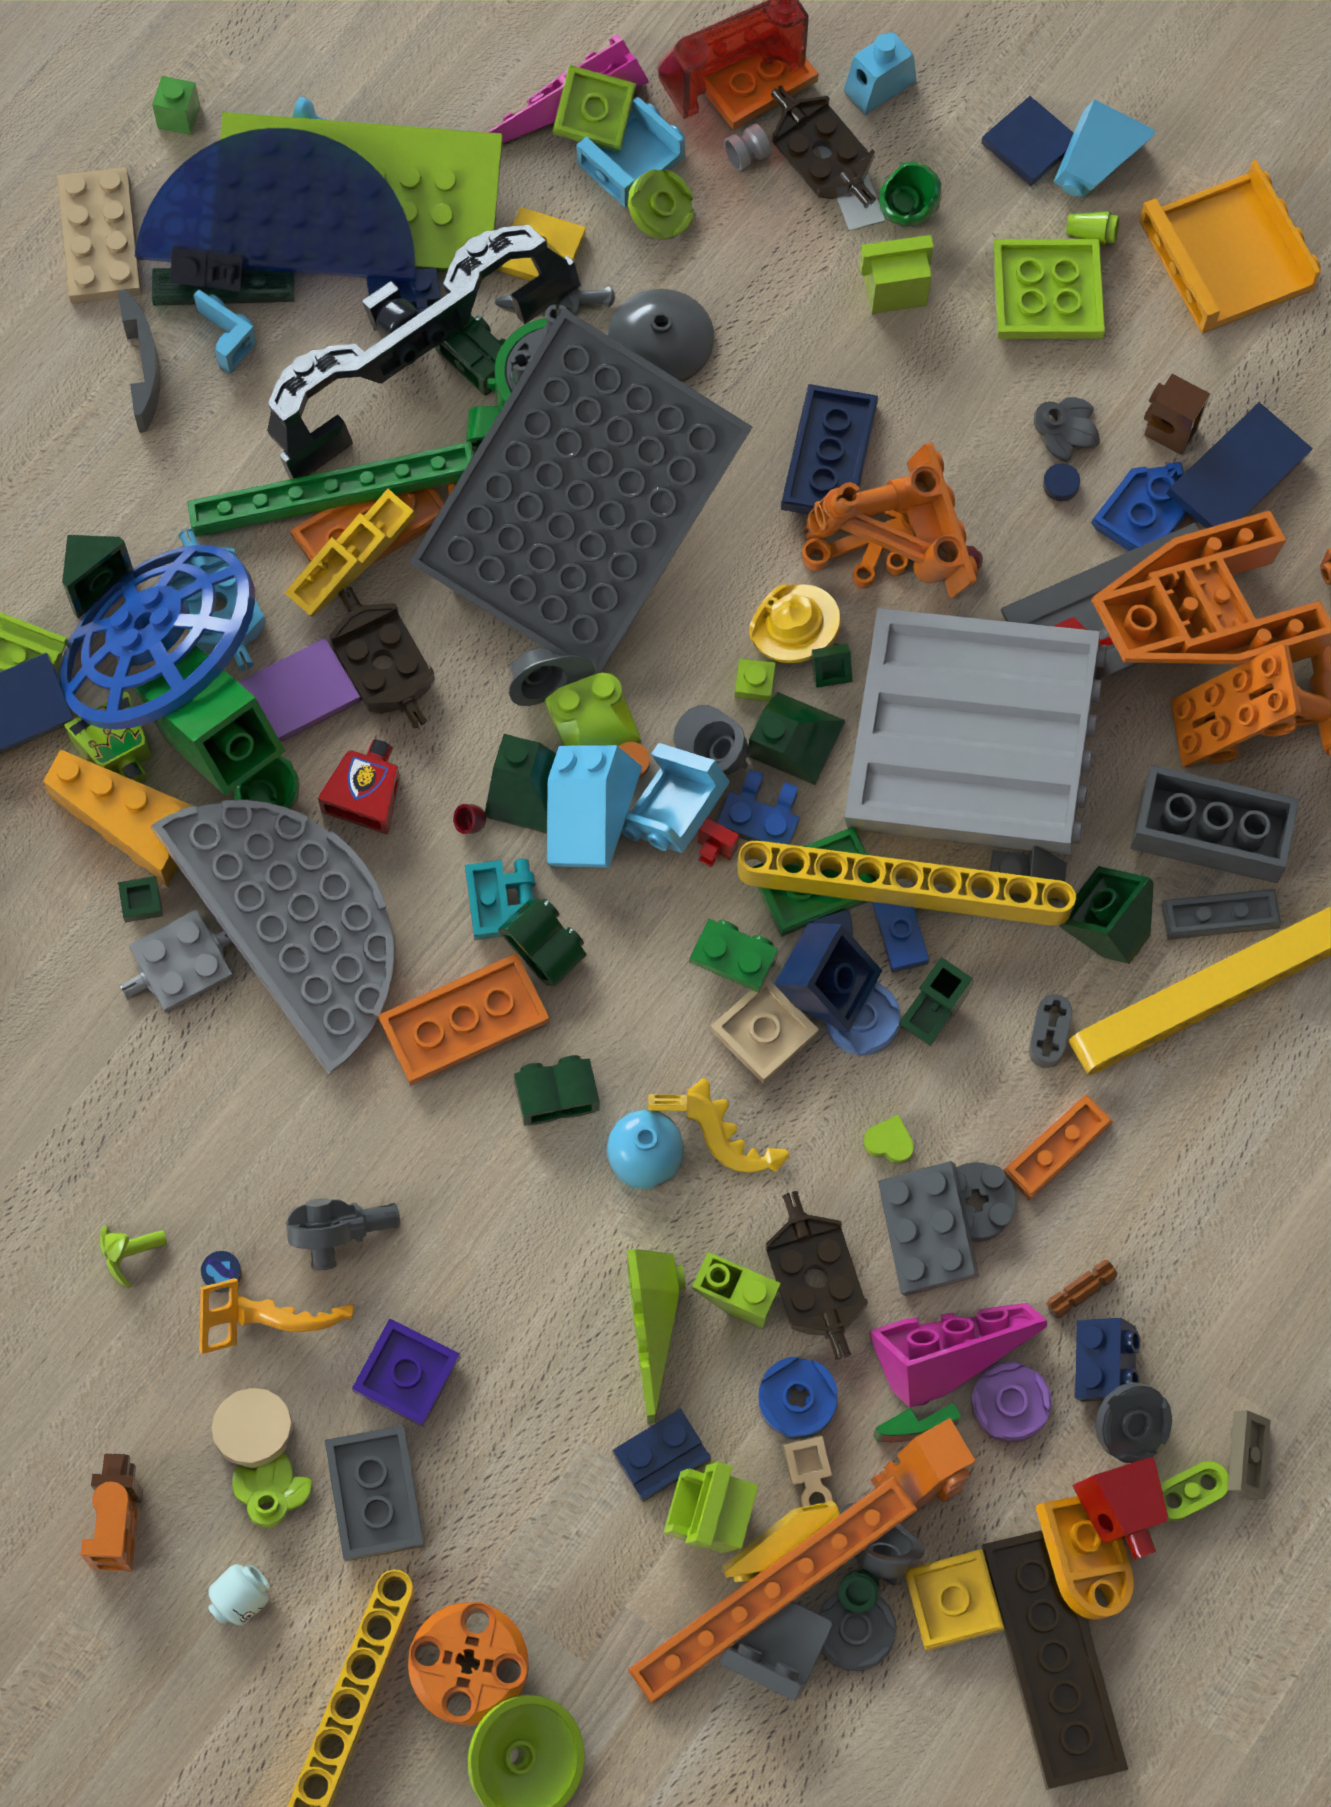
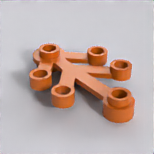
M894 510L881 513L893 518L884 522L885 524L914 536L907 515L895 512ZM854 534L831 543H827L820 538H812L803 545L801 559L808 569L818 571L826 568L830 559L868 545L861 563L854 568L852 577L853 583L857 587L868 588L874 582V568L883 547ZM892 551L886 559V570L894 576L904 574L907 570L908 558ZM813 554H818L822 557V560L814 561L809 557ZM897 559L900 560L903 563V565L900 567H895L891 564V561ZM866 572L870 575V578L864 580L859 578L857 574Z

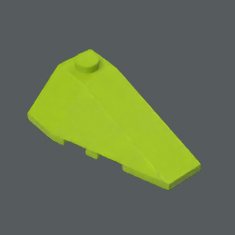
M631 1249L627 1250V1273L648 1424L655 1423L679 1303V1289H685L686 1282L683 1265L676 1266L673 1253Z

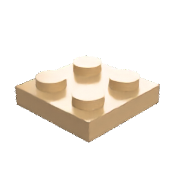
M767 977L759 993L750 990L715 1021L710 1028V1031L762 1084L770 1079L819 1034V1029Z

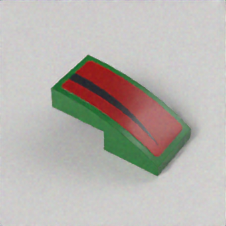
M954 1403L921 1421L917 1420L912 1409L909 1408L877 1426L873 1436L877 1442L912 1441L915 1437L951 1418L954 1425H957L962 1416Z

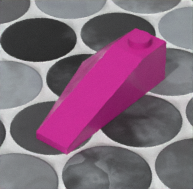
M1028 1303L980 1309L976 1317H955L954 1313L941 1314V1321L924 1324H919L918 1318L904 1319L870 1330L869 1334L891 1390L911 1408L925 1405L931 1400L946 1396L1047 1327V1320Z

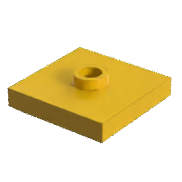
M523 207L519 208L512 226L530 225L563 257L568 256L573 261H575L586 235V227ZM531 258L511 259L496 269V271L528 281L539 275Z
M983 1549L913 1567L905 1573L926 1652L1005 1631Z

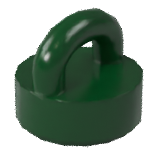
M856 1569L844 1576L839 1586L838 1595L846 1609L856 1613H864L875 1606L881 1593V1587L878 1579L867 1570Z

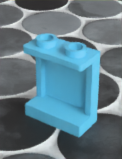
M636 97L632 101V111L629 113L620 152L617 153L599 148L586 136L576 145L577 165L625 208L628 205L629 190L634 180L652 169L671 170L685 158V137L677 126H670L652 104H646L642 99Z
M658 743L651 755L660 766V769L631 812H627L621 833L635 842H638L639 839L647 841L661 851L671 849L683 853L730 781L715 760Z

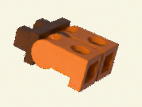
M104 1454L102 1474H92L91 1487L94 1490L92 1503L97 1512L94 1539H82L80 1554L92 1570L133 1572L138 1522V1508L134 1502L142 1503L143 1490L135 1479L136 1466L134 1463H130L131 1458L127 1454Z

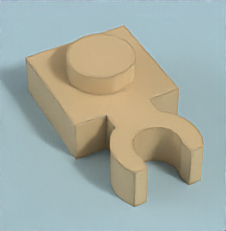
M820 1435L783 1444L782 1447L791 1484L803 1483L804 1485L800 1496L802 1507L810 1506L809 1498L814 1492H820L823 1495L824 1502H831V1492L821 1482V1478L832 1476L823 1436Z

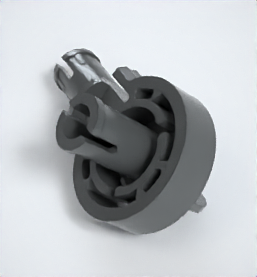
M325 1198L309 1200L305 1204L295 1207L290 1212L286 1221L288 1243L296 1248L311 1249V1267L314 1270H329L337 1266L334 1247L345 1244L352 1239L361 1242L367 1232L399 1228L400 1226L399 1211L395 1203L362 1209L357 1203L347 1204L340 1199L329 1200Z

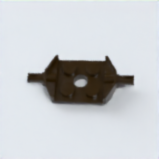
M782 85L778 86V89L775 88L771 93V97L775 99L783 110L782 116L773 132V144L819 198L834 199L845 194L850 196L854 194L863 204L864 208H868L869 204L872 205L876 201V197L864 185V179L873 162L875 151L872 149L869 153L829 106L830 98L828 96L796 101L790 97ZM824 146L831 150L832 155L824 159L818 158L813 153V150L816 147Z
M793 1191L791 1196L790 1193L782 1196L789 1215L788 1222L766 1243L765 1248L775 1279L781 1283L779 1292L791 1329L805 1334L825 1336L826 1339L830 1340L835 1360H840L842 1356L846 1358L851 1355L844 1335L845 1328L867 1307L868 1300L864 1298L841 1229L842 1222L807 1215L803 1210L798 1191ZM815 1268L823 1271L827 1277L825 1285L819 1288L809 1286L804 1278L808 1270Z

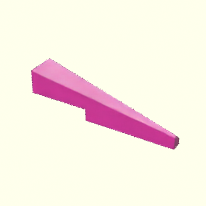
M618 34L609 39V47L597 54L592 51L585 56L586 61L577 66L636 83V88L650 83L639 62L629 52L625 42ZM567 70L528 98V107L515 115L512 112L508 113L503 117L504 122L487 132L502 133L503 143L555 122Z

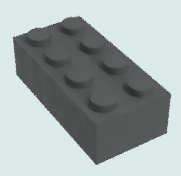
M1151 765L1144 782L1130 849L1278 883L1286 869L1299 799Z

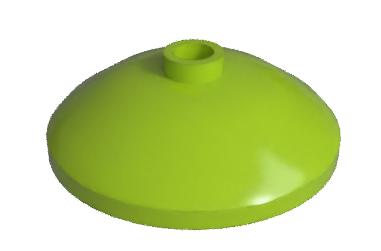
M519 1695L497 1704L478 1724L471 1739L468 1752L469 1779L480 1803L484 1807H564L575 1793L583 1773L585 1751L580 1729L572 1715L562 1705L549 1698L538 1695ZM517 1748L518 1758L516 1761L511 1762V1752Z

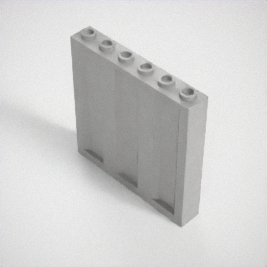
M878 608L844 816L847 829L854 826L855 830L1031 851L1033 846H1038L1049 853L1071 855L1073 843L1080 844L1082 821L1076 820L1078 807L1085 808L1087 785H1081L1082 773L1090 772L1092 750L1086 749L1087 737H1095L1097 715L1091 714L1092 702H1099L1102 680L1096 679L1097 667H1104L1107 645L1100 644V631Z

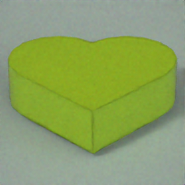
M899 1114L872 1126L864 1135V1149L873 1157L880 1158L885 1156L893 1164H902L907 1162L912 1156L914 1144Z

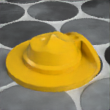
M782 584L771 591L758 607L749 626V636L756 648L771 660L781 663L804 662L812 659V649L829 647L834 642L840 630L841 614L834 598L823 589L804 584Z

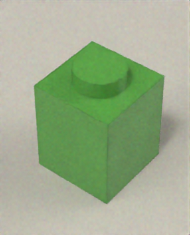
M161 76L152 103L159 129L188 135L192 134L200 109L195 82Z

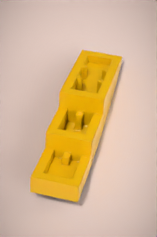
M387 489L365 516L359 513L337 540L331 537L285 591V594L311 617L315 616L335 599L342 589L345 590L346 587L357 579L393 543L418 514L392 491Z

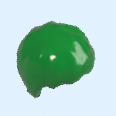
M913 161L902 163L885 180L880 188V209L889 222L896 223L901 227H917L927 222L940 208L942 182L938 175L927 165L918 164Z
M279 756L236 787L233 796L235 800L267 802L291 809L298 799L299 777L291 761L283 756Z

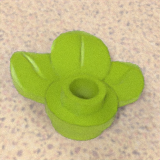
M283 1453L271 1463L257 1467V1470L238 1466L233 1473L232 1488L235 1498L247 1506L250 1520L263 1528H272L281 1523L287 1511L301 1507L308 1500L312 1489V1479L300 1476L293 1477L291 1462L287 1455ZM264 1503H274L273 1507L268 1510L260 1508Z

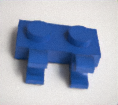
M749 769L741 794L738 795L729 791L717 823L737 833L739 838L747 841H765L790 845L800 818L791 814L798 796V787L784 782L775 808L757 802L756 798L763 783V774Z

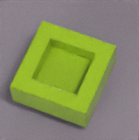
M739 658L734 697L770 702L776 663Z

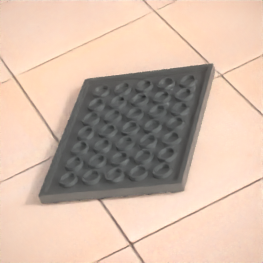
M562 308L409 563L560 657L569 655L584 657L591 661L595 669L594 675L602 673L753 426Z

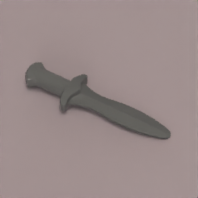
M610 286L602 290L579 291L578 287L554 305H563L571 308L572 314L577 315L580 305L603 304L610 308L614 304L616 296ZM511 294L498 297L495 300L498 306L515 308Z

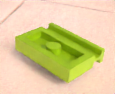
M0 612V671L7 670L44 653L50 655L55 670H57L63 657L62 653L65 647L68 646L69 640L64 636Z

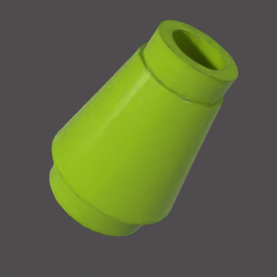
M1111 211L1069 214L1066 234L1080 239H1099V245L1107 246V243L1115 244L1119 230V216L1111 215Z

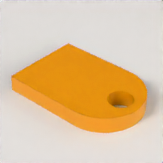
M1078 1496L1047 1501L1035 1506L1057 1585L1067 1605L1080 1616L1091 1620L1106 1619L1121 1612L1130 1602L1134 1588L1133 1573L1123 1538L1107 1544L1102 1542ZM1096 1588L1102 1590L1106 1596L1107 1603L1105 1608L1099 1605L1095 1598Z

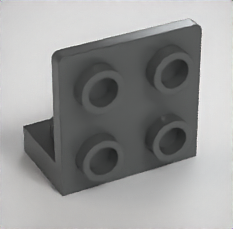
M792 1601L733 1644V1646L727 1648L720 1664L796 1701L801 1697L833 1627V1621Z

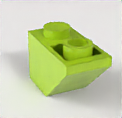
M707 1252L692 1285V1289L725 1313L763 1329L778 1297L781 1283Z

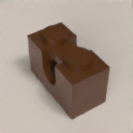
M1172 373L1165 385L1158 383L1149 399L1151 404L1144 416V420L1148 421L1144 436L1182 455L1199 428L1210 393Z

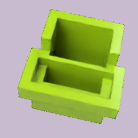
M931 235L861 245L859 268L861 276L864 277L872 314L927 306L932 278L929 266H931L934 248Z
M719 1461L706 1465L705 1473L690 1468L681 1471L663 1534L683 1540L686 1545L698 1549L707 1548L722 1554L742 1549L759 1485L731 1476L733 1466Z

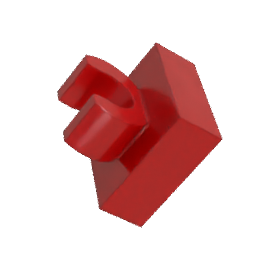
M706 818L698 831V843L703 845L699 851L701 856L698 861L712 868L719 855L731 860L738 849L739 835Z

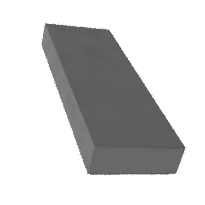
M1275 889L1163 900L1161 904L1167 940L1279 929L1281 926Z

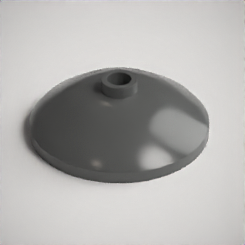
M651 289L628 298L613 314L608 329L609 337L681 382L693 377L705 366L711 356L714 345V329L706 310L692 297L670 289ZM663 322L667 325L665 327H658L656 323Z

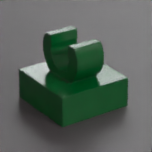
M836 643L833 646L811 650L813 680L816 688L853 682L851 651L847 643Z
M156 876L118 882L125 923L163 916Z

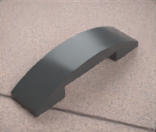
M126 289L118 290L127 339L139 338L144 382L132 383L130 387L134 417L139 433L146 432L152 422L159 400L160 366L149 324L140 306Z

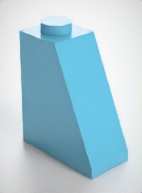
M1094 99L1081 114L1053 183L1062 187L1063 191L1069 195L1086 197L1153 137L1155 130Z

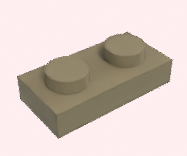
M1248 1410L1234 1411L1233 1426L1230 1434L1232 1441L1230 1465L1227 1470L1229 1474L1228 1491L1249 1499H1264L1270 1420Z

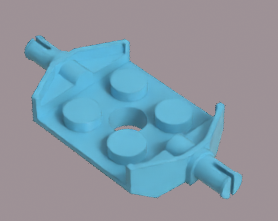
M186 529L190 542L184 530L178 534L184 547L199 545L193 529ZM222 548L236 556L234 548ZM209 556L193 557L187 563L199 567L207 575L230 567L223 559ZM178 573L170 587L178 591L197 579L188 574ZM235 578L214 585L215 598L226 600L227 605L223 610L213 612L212 617L231 620L237 598ZM202 591L185 600L189 606L190 614L199 615L202 605ZM256 599L248 631L234 655L240 671L246 670L241 657H243L248 669L254 665L247 651V644L258 637L266 624L264 613L261 612ZM205 631L196 646L203 652L210 654L221 640L223 634Z

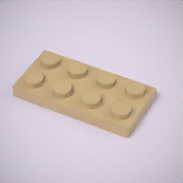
M127 167L57 175L68 293L71 304L119 298L118 290L124 289L131 296L141 295Z

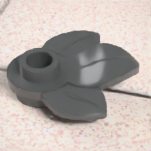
M1067 397L1059 404L1051 401L1044 402L1034 413V426L1041 435L1045 436L1048 451L1064 462H1068L1071 458L1073 447L1092 448L1100 443L1098 430L1093 422L1088 419L1094 407L1084 399ZM1049 415L1053 416L1056 422L1052 421Z

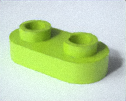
M1203 1461L1161 1483L1168 1513L1167 1521H1181L1219 1501L1228 1491L1229 1474L1226 1469L1215 1461ZM1201 1478H1210L1214 1483V1488L1212 1490L1204 1489L1201 1486ZM1169 1495L1177 1497L1179 1507L1170 1508L1166 1503V1497Z

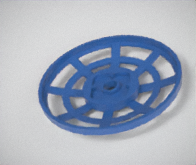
M212 545L179 547L141 563L113 583L82 617L71 635L69 644L64 652L60 669V683L70 709L87 724L98 728L114 730L134 728L172 713L203 691L224 670L236 654L246 636L253 617L255 587L250 573L241 561L226 549ZM209 556L223 559L230 567L207 575L199 567L187 563L193 557ZM178 573L188 574L197 579L178 591L170 587ZM162 575L155 586L141 592L138 591L137 585L150 578ZM235 578L237 598L231 620L212 617L216 601L214 585ZM202 591V605L199 615L190 614L189 606L185 600ZM124 596L126 602L111 617L103 619L110 608ZM191 629L183 642L169 654L168 650L179 640L184 630ZM210 631L223 634L221 640L206 660L186 679H183L175 665L194 648L204 632ZM106 632V643L91 657L94 635ZM83 641L81 650L82 668L71 681L74 660ZM111 653L119 661L114 677L106 676L96 670ZM155 660L156 665L128 676L131 666H139ZM161 675L164 676L171 690L144 704L120 710L125 689L138 687ZM87 678L97 686L110 690L106 710L88 707L74 696Z

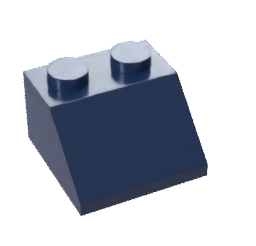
M808 923L774 985L796 1008L843 1032H849L883 970L842 924Z

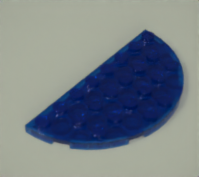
M265 128L234 134L212 143L186 160L171 174L151 202L139 231L134 255L137 260L171 262L172 247L174 245L245 254L244 268L416 282V253L410 225L403 207L384 177L367 160L342 143L320 134L291 128Z

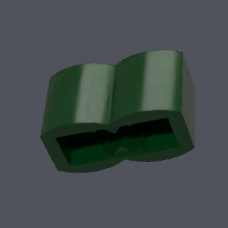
M530 898L498 931L544 984L556 986L587 956L581 947L584 941L572 928L568 927L565 929L557 919L560 916L558 910L548 900L543 899L540 901L539 899Z
M571 1055L561 1058L558 1064L554 1066L543 1067L542 1063L527 1064L520 1068V1072L514 1074V1084L524 1126L543 1124L560 1118L577 1117L599 1111L600 1101L590 1059H581L578 1055Z

